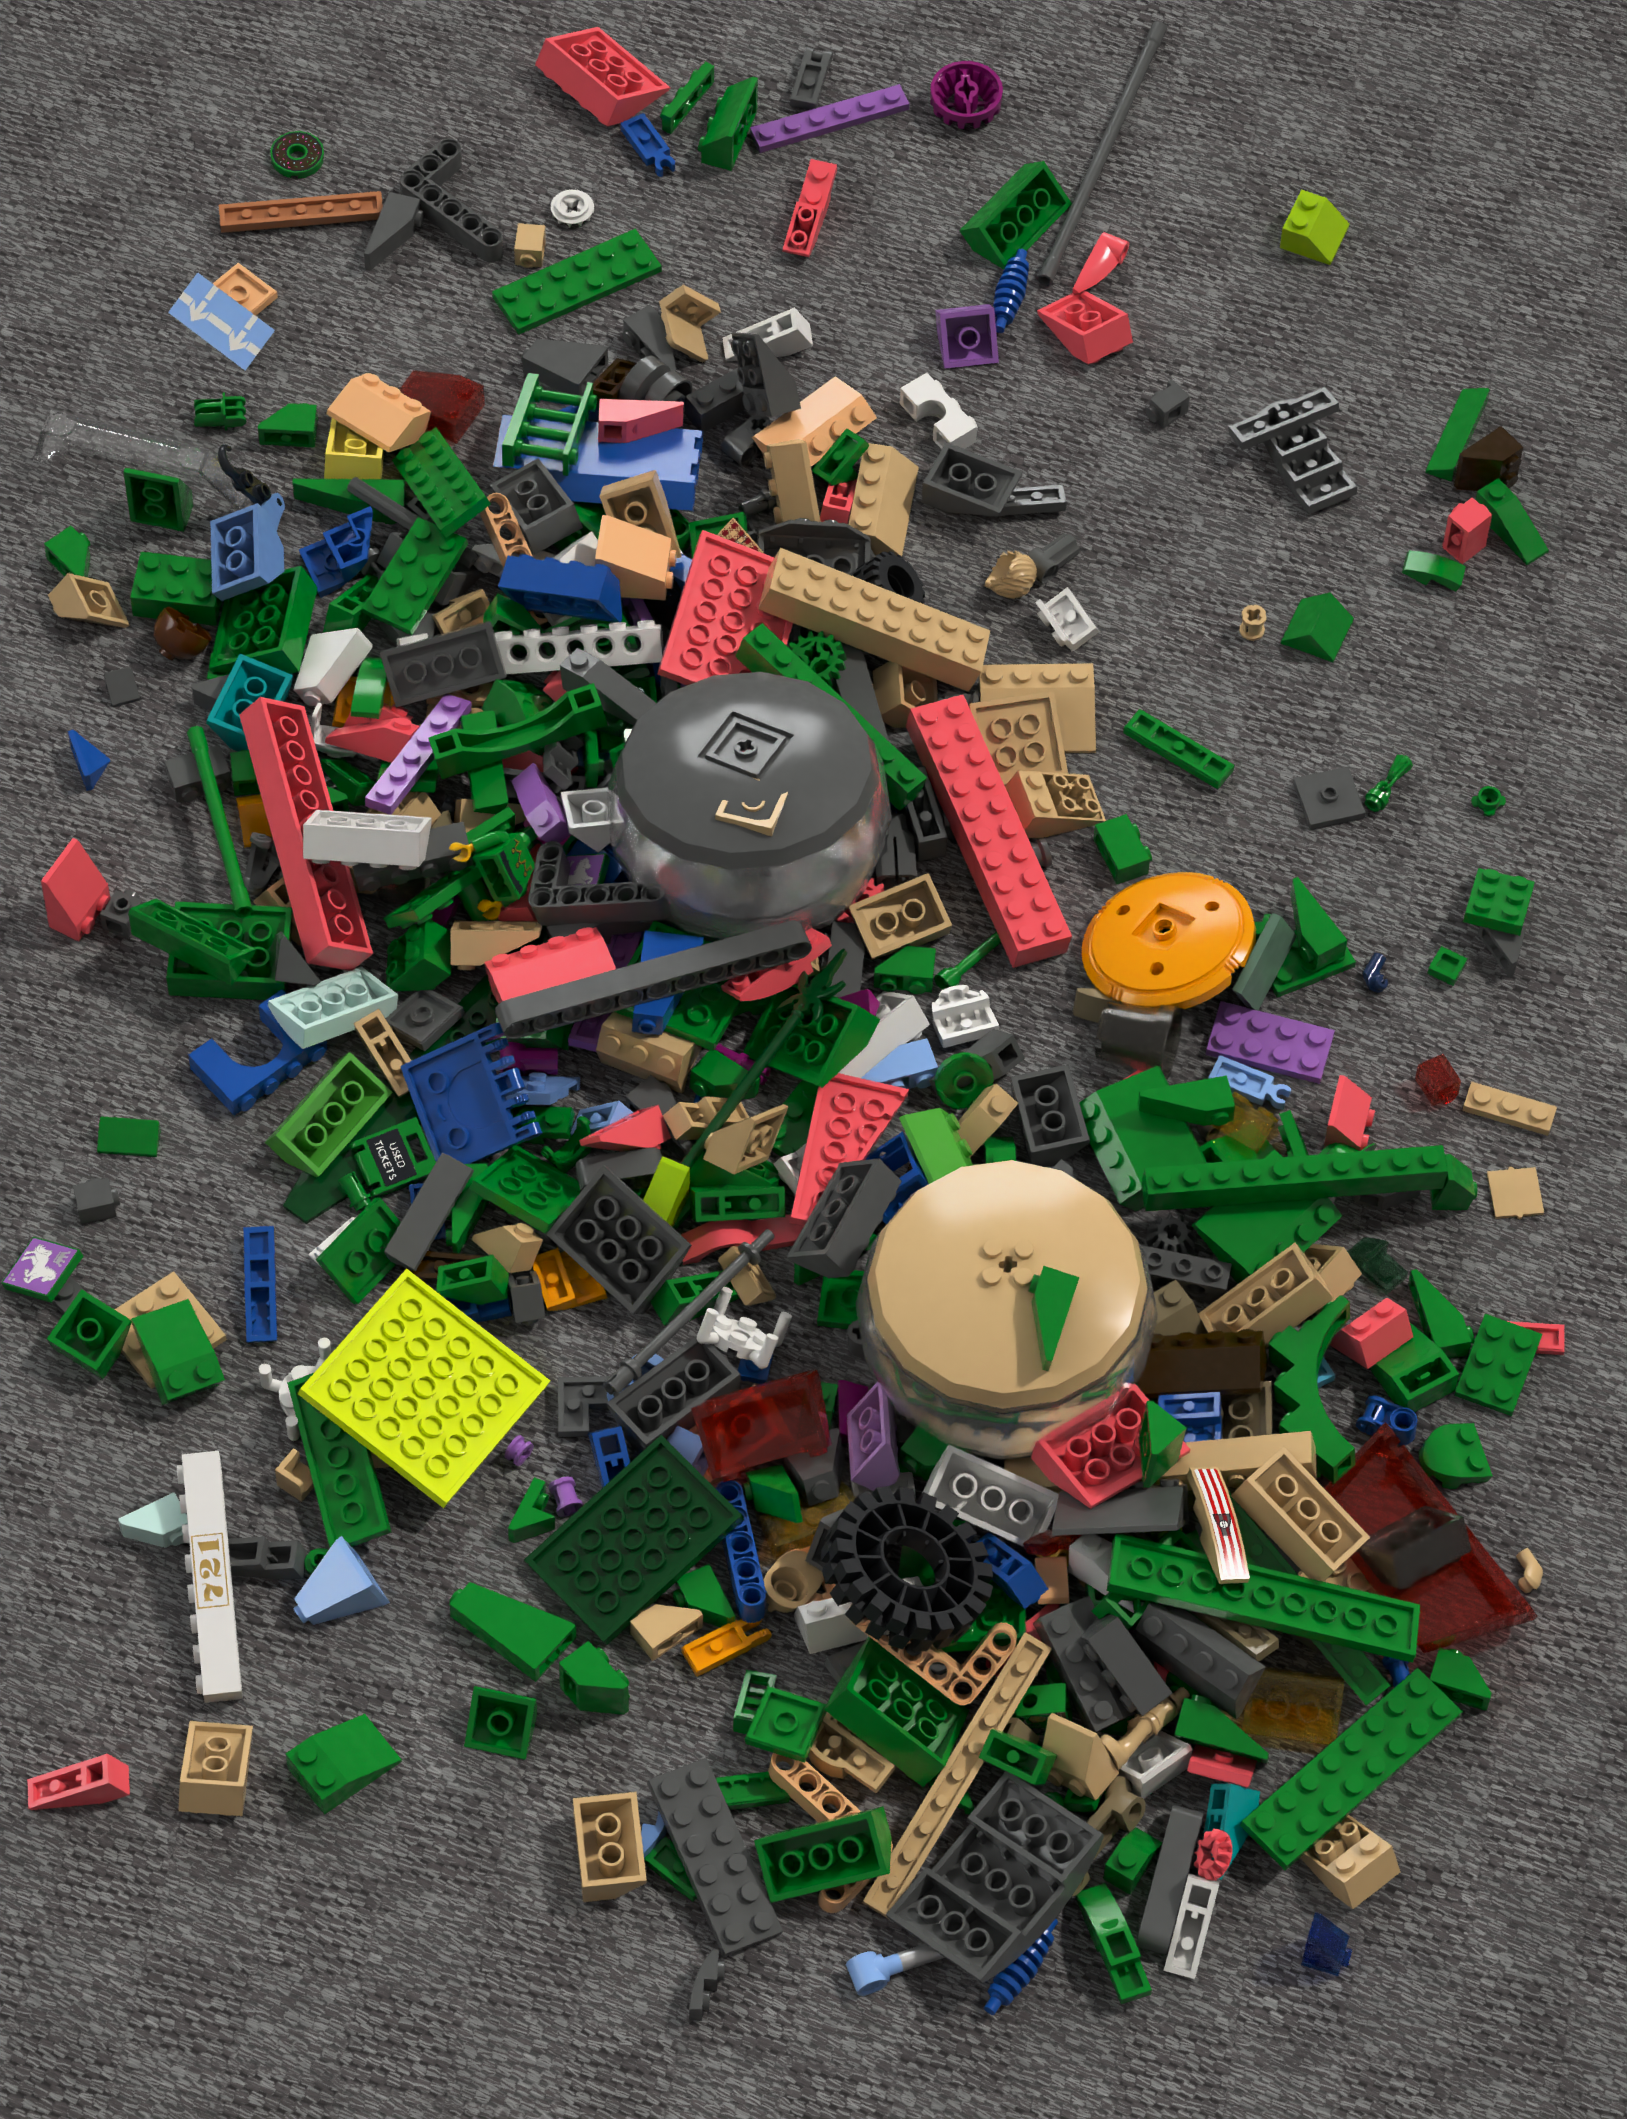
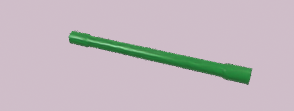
M194 726L188 729L187 736L192 754L195 756L231 889L230 895L235 914L238 917H247L253 912L248 890L244 885L208 753L209 747L205 732L202 727Z

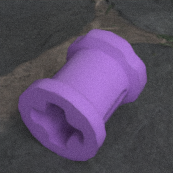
M561 1477L551 1482L548 1486L550 1493L555 1497L557 1503L556 1513L559 1517L574 1515L583 1506L582 1501L577 1498L574 1489L576 1484L573 1477Z

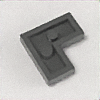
M610 1376L558 1377V1437H589V1409H608L607 1391L603 1386V1382Z

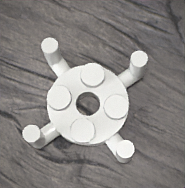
M723 1287L720 1290L714 1309L708 1308L706 1310L697 1334V1341L700 1344H714L726 1353L728 1348L738 1351L736 1357L752 1360L760 1369L767 1368L775 1347L781 1346L792 1315L787 1312H781L773 1334H764L756 1328L757 1323L750 1318L741 1317L738 1321L728 1319L724 1315L733 1291L730 1288Z
M321 1338L318 1341L320 1357L316 1366L298 1365L292 1369L291 1373L283 1381L272 1378L270 1365L261 1364L259 1366L261 1386L264 1389L279 1393L280 1405L288 1416L285 1422L287 1435L291 1441L298 1440L301 1434L287 1382L312 1374L332 1353L328 1338Z

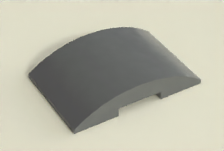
M1007 1771L967 1817L970 1825L931 1870L926 1866L886 1914L887 1918L981 1983L993 1978L1017 1960L1051 1925L1083 1880L1104 1838L1103 1833Z

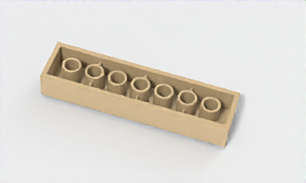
M783 548L779 549L768 569L758 608L761 611L817 633L823 631L825 636L832 634L835 640L967 692L970 691L982 671L990 630Z

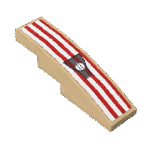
M1219 1467L1189 1468L1186 1477L1196 1497L1193 1509L1203 1529L1200 1541L1219 1584L1248 1583L1250 1576L1244 1545L1231 1498Z

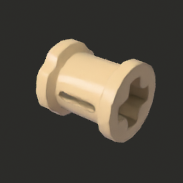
M1248 605L1242 611V623L1239 631L1243 638L1254 641L1262 638L1264 635L1266 611L1259 605Z

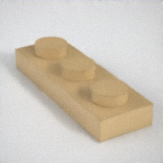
M1471 1082L1462 1111L1548 1136L1557 1107Z

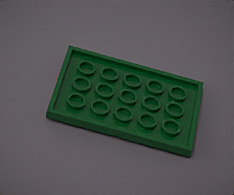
M660 1435L528 1555L524 1561L607 1646L630 1625L631 1620L651 1606L736 1528L744 1518L720 1492Z

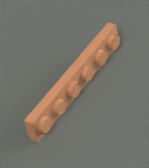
M381 191L220 204L221 233L378 220L383 204Z

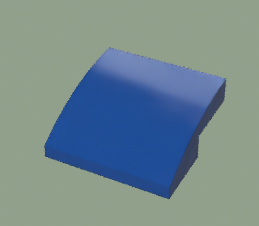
M1220 1392L1159 1395L1158 1405L1187 1428L1183 1440L1185 1443L1222 1439Z

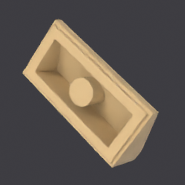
M732 1246L719 1257L718 1262L723 1270L740 1255L738 1247ZM748 1263L730 1281L744 1305L759 1304L776 1298L774 1290L758 1264L752 1265Z

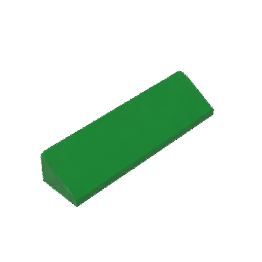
M1489 388L1462 389L1425 473L1452 482L1457 470L1459 454L1467 448L1487 404L1490 393Z
M492 710L460 717L461 728L465 730L497 728L495 712ZM502 760L469 770L468 775L474 812L496 815L504 810L508 805V796Z

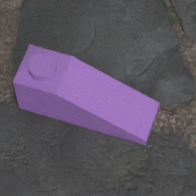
M532 763L512 780V784L525 817L539 839L545 842L555 841L561 843L571 835L563 806L537 765Z

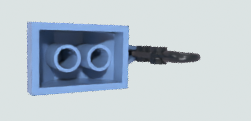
M227 444L221 445L218 450L220 467L231 478L234 489L243 493L254 505L210 521L212 594L221 601L269 584L284 572V547L277 534L279 522L285 509L284 500L279 493L271 494L269 486L253 476L251 471L231 465L226 451L230 452L232 448Z

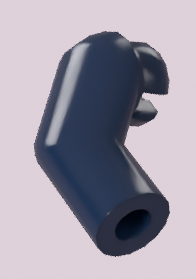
M1377 952L1370 958L1362 972V976L1369 990L1380 993L1387 988L1388 979H1383L1384 975L1380 974L1386 958Z

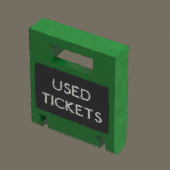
M417 1117L350 1144L353 1152L365 1149L356 1153L354 1157L367 1188L369 1189L379 1184L381 1186L370 1192L372 1199L380 1198L411 1184L426 1180L436 1163ZM416 1137L426 1157V1160L418 1163L408 1144L409 1141L416 1139Z

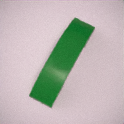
M366 657L361 664L351 706V716L380 718L384 704V693L388 683L381 658Z

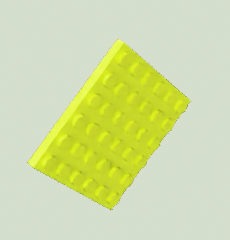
M406 1269L300 1388L298 1395L444 1508L545 1390L550 1380Z

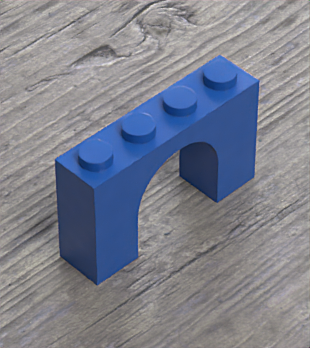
M282 989L259 1005L260 1020L283 1045L278 1056L271 1062L256 1067L240 1065L233 1061L212 1038L188 1055L190 1069L234 1116L240 1111L245 1112L252 1108L256 1100L264 1094H272L281 1082L288 1077H296L305 1065L311 1061L316 1062L320 1060L326 1050H328L327 1040L302 1049L283 1030L268 1007L269 1000L286 994Z

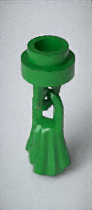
M1397 754L1386 780L1378 782L1365 795V805L1369 810L1378 812L1387 806L1391 787L1413 767L1408 756Z

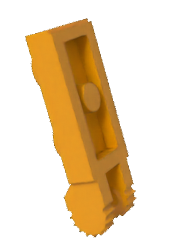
M736 1619L734 1622L728 1623L681 1647V1652L696 1677L768 1641L772 1634L767 1628L749 1636H746L744 1633L758 1626L763 1619L756 1623H748L742 1619L737 1621Z

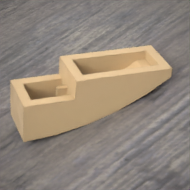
M705 1096L698 1103L678 1102L663 1117L675 1140H695L701 1136L728 1098ZM742 1102L738 1104L721 1129L749 1118Z

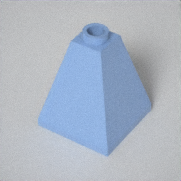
M341 1536L336 1539L294 1598L298 1605L293 1609L303 1623L309 1620L315 1625L381 1607L390 1602L359 1554Z

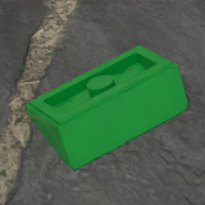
M102 1116L99 1120L97 1153L157 1157L161 1134L160 1123L157 1120Z

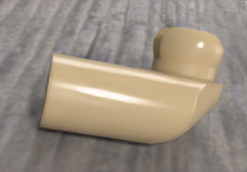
M1526 1548L1516 1555V1558L1525 1569L1524 1577L1518 1580V1586L1524 1593H1530L1533 1589H1537L1540 1586L1543 1570L1529 1548Z

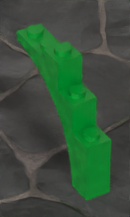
M1342 1295L1333 1302L1330 1301L1324 1305L1320 1313L1313 1320H1308L1301 1326L1299 1332L1289 1325L1282 1332L1274 1334L1268 1344L1269 1361L1283 1371L1274 1382L1275 1401L1289 1411L1280 1421V1434L1311 1431L1316 1446V1470L1332 1483H1336L1355 1465V1448L1337 1431L1327 1416L1319 1397L1317 1385L1318 1372L1324 1353L1335 1334L1350 1319V1301Z

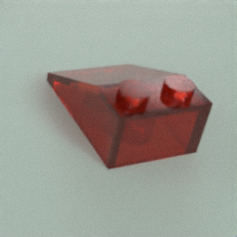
M413 370L399 389L402 394L410 399L419 401L422 406L431 411L427 431H431L436 427L445 439L456 444L485 406L484 386L461 375Z

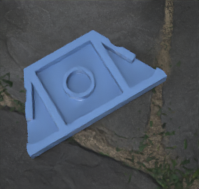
M542 1072L529 1073V1076H521L526 1087L525 1089L505 1097L509 1100L522 1094H528L530 1101L525 1105H551L557 1102L558 1099L567 1097L569 1090H580V1077L546 1076Z

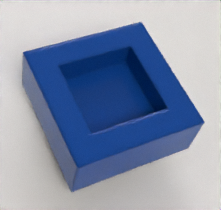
M773 1354L765 1369L758 1368L752 1360L740 1359L738 1372L741 1374L740 1380L767 1385Z

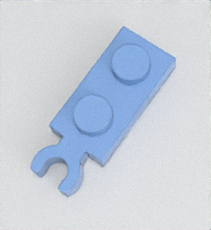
M1219 1055L1208 1077L1209 1079L1227 1075L1232 1094L1261 1106L1266 1099L1270 1101L1273 1107L1284 1109L1285 1100L1277 1096L1284 1095L1289 1097L1291 1094L1289 1086L1285 1084L1273 1085V1076Z

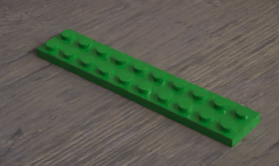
M1116 1533L1113 1538L1106 1591L1413 1663L1416 1657L1420 1604L1247 1564L1250 1576L1248 1583L1219 1584L1208 1557L1204 1553Z

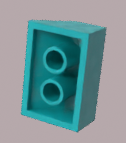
M239 654L206 720V724L230 749L238 752L249 750L239 714L259 697L285 702L290 693L293 675Z

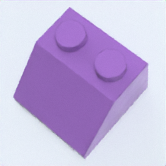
M990 304L935 310L937 335L945 369L999 363L994 307Z

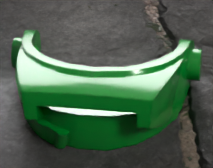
M585 1116L577 1118V1126L573 1135L558 1151L553 1152L548 1146L542 1148L541 1154L565 1174L576 1165V1162L585 1158L592 1150V1147L581 1146L579 1140L591 1134L588 1118Z

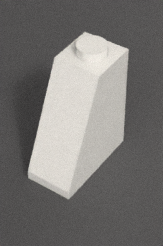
M358 628L312 634L293 690L309 706H316L317 703H332L370 652L373 644Z

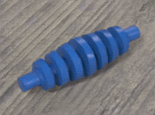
M1018 249L1016 256L1008 260L995 289L993 307L997 333H1003L1006 325H1010L1013 322L1025 297L1029 263L1026 261L1027 251L1024 249Z
M1056 1918L1017 1960L994 1977V1983L988 1989L990 1999L984 2006V2010L987 2013L995 2015L1001 2005L1008 2006L1014 2000L1013 1997L1018 1996L1022 1988L1029 1984L1030 1979L1035 1977L1038 1972L1037 1968L1041 1967L1043 1957L1049 1951L1048 1947L1054 1941V1936L1051 1932L1058 1924Z

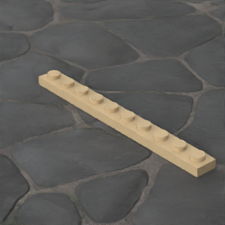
M1026 1632L1023 1634L950 1755L946 1766L941 1770L891 1853L890 1873L876 1878L862 1902L864 1905L887 1918V1912L909 1888L985 1762L979 1756L990 1730L996 1729L1003 1732L1051 1652V1647Z

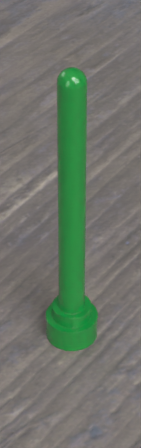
M997 931L954 968H943L934 976L936 985L942 990L959 985L961 976L1001 943Z

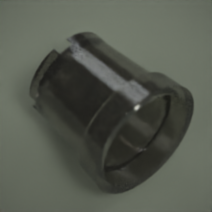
M1108 1002V1008L1103 1009L1097 1029L1096 1039H1100L1101 1048L1095 1047L1096 1059L1142 1072L1159 1066L1166 1080H1168L1175 1063L1181 1036L1182 1010L1180 1006L1161 1005L1160 1008Z

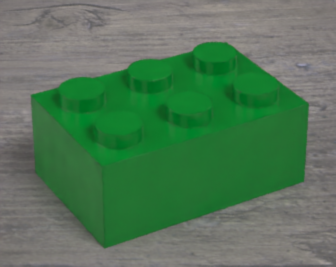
M150 552L140 553L130 596L133 616L157 619L164 608L171 607L189 616L188 621L191 623L217 626L222 601L212 594V565L210 559Z

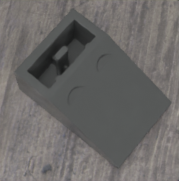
M731 333L733 339L731 348L737 358L739 367L737 369V376L743 386V404L748 414L773 417L801 409L796 381L758 334Z

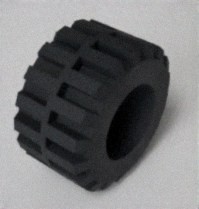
M881 552L857 568L851 575L919 603H925L923 599L925 591L922 589L923 583L919 579L918 573L908 561H905L899 554L896 556L894 552Z

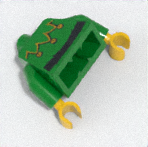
M502 830L489 832L470 840L471 843L468 845L455 842L449 847V850L452 851L461 849L460 855L452 858L460 862H466L469 860L472 852L476 853L473 859L494 899V902L488 899L480 901L477 908L485 912L483 916L489 920L497 919L502 906L508 907L527 892L528 880L535 868V863L527 849L531 844V840L528 835L522 832L507 833Z

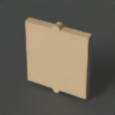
M1509 1167L1508 1170L1487 1171L1495 1219L1512 1217L1522 1219L1523 1216L1544 1215L1536 1167L1521 1169Z

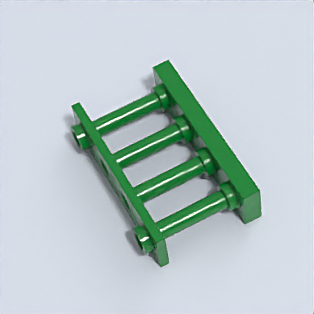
M528 373L502 443V466L514 467L517 456L521 457L524 454L562 460L563 475L568 476L571 466H576L578 446L590 411L595 412L597 395H593V383H587L584 394L581 396L543 390V387L539 386V374ZM547 401L579 406L576 414L538 408L536 403ZM536 418L573 424L571 431L533 426L530 425V420L534 421ZM528 436L567 443L565 449L526 444L523 439H528Z

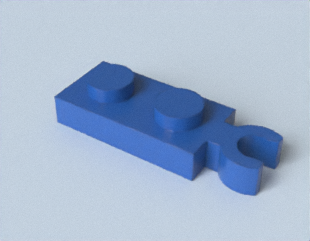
M644 113L620 123L621 132L645 165L649 166L654 163L657 176H663V166L669 167L672 172L675 171V160L670 156V148Z

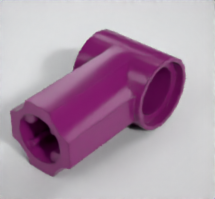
M508 1042L509 1046L500 1050V1059L513 1055L515 1060L514 1064L501 1069L500 1073L518 1068L521 1076L529 1075L532 1072L558 1075V1048H526L523 1044Z

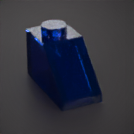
M1315 1912L1301 1965L1339 1976L1341 1966L1348 1968L1353 1949L1347 1948L1350 1936L1322 1914Z

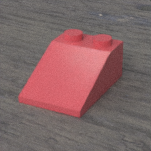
M1085 290L1077 294L1072 293L1037 310L1038 316L1068 351L1088 365L1100 361L1101 358L1111 353L1119 352L1123 347L1133 343L1128 314Z
M72 838L41 880L49 927L79 942L84 934H89L92 931L95 919L102 910H105L111 899L108 883L80 842L75 838Z

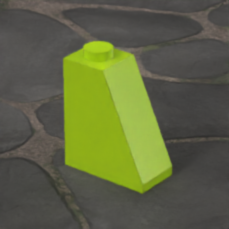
M662 1156L643 1199L672 1227L689 1198L690 1167Z

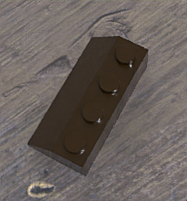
M1243 1329L1239 1332L1224 1333L1222 1331H1211L1207 1334L1183 1332L1178 1335L1163 1336L1162 1334H1151L1143 1337L1144 1343L1138 1363L1139 1389L1148 1399L1158 1398L1159 1395L1220 1392V1395L1254 1394L1261 1393L1268 1363L1263 1331Z

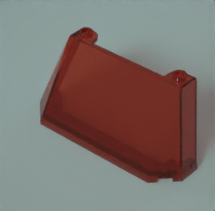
M1386 1422L1380 1426L1376 1433L1355 1454V1465L1336 1483L1330 1481L1324 1487L1335 1501L1370 1536L1350 1558L1375 1591L1382 1596L1420 1604L1417 1645L1423 1653L1523 1624L1538 1617L1404 1445L1400 1448L1396 1446L1401 1441Z

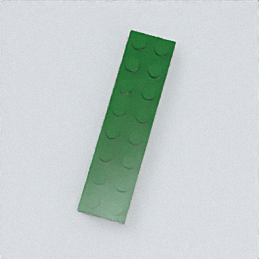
M1419 1668L1415 1669L1243 1819L1240 1826L1286 1871L1454 1723L1463 1711Z

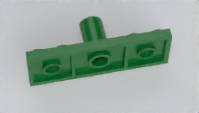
M532 826L513 831V833L522 832L529 836L531 844L527 849L535 845L533 840L538 836ZM473 857L474 866L466 867L461 871L448 872L383 919L388 928L401 926L404 929L415 922L417 925H420L433 917L431 912L435 909L441 910L454 902L452 897L455 895L460 899L471 921H495L485 918L483 916L485 912L477 908L480 901L484 899L492 902L494 900L481 879L482 875Z

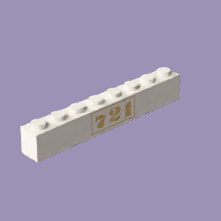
M219 1451L182 1454V1465H177L178 1484L184 1483L185 1494L179 1495L181 1514L187 1513L188 1524L182 1525L184 1543H190V1554L185 1555L186 1573H192L193 1584L187 1585L189 1603H195L196 1614L190 1615L192 1634L198 1633L199 1642L198 1645H193L194 1663H200L201 1675H196L197 1694H203L205 1703L243 1699Z

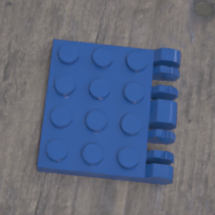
M499 1022L484 1027L400 1066L436 1162L440 1155L445 1153L463 1164H475L543 1134L539 1122H533L517 1129V1126L534 1120L536 1116L534 1111L524 1112L514 1118L510 1109L522 1106L530 1100L528 1094H522L509 1100L505 1097L515 1094L526 1087L518 1068L507 1070L498 1075L496 1073L497 1070L504 1069L515 1063L513 1055L502 1057L495 1062H492L490 1053L503 1050L509 1046L507 1038L486 1045V1042L493 1041L504 1035Z

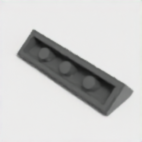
M445 1153L440 1155L384 1251L390 1262L413 1271L417 1270L474 1172L472 1168Z

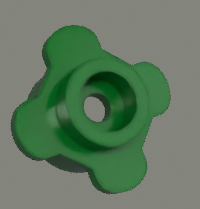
M1492 786L1481 788L1478 796H1473L1471 799V804L1483 810L1486 816L1495 815V810L1503 807L1506 803L1505 797L1501 796L1500 791Z

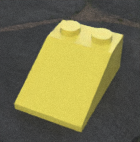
M332 418L325 453L324 479H353L354 477L359 479H381L385 450Z

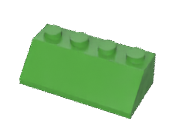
M348 1052L334 1063L265 1141V1144L287 1164L315 1177H319L393 1092L351 1052Z
M941 1108L906 1114L899 1118L929 1184L960 1167L973 1166L969 1157L972 1155L971 1148L965 1139L961 1140L957 1131L961 1127L953 1113L949 1114Z

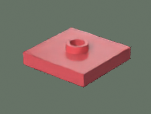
M1196 1744L1187 1771L1247 1788L1250 1786L1257 1760Z

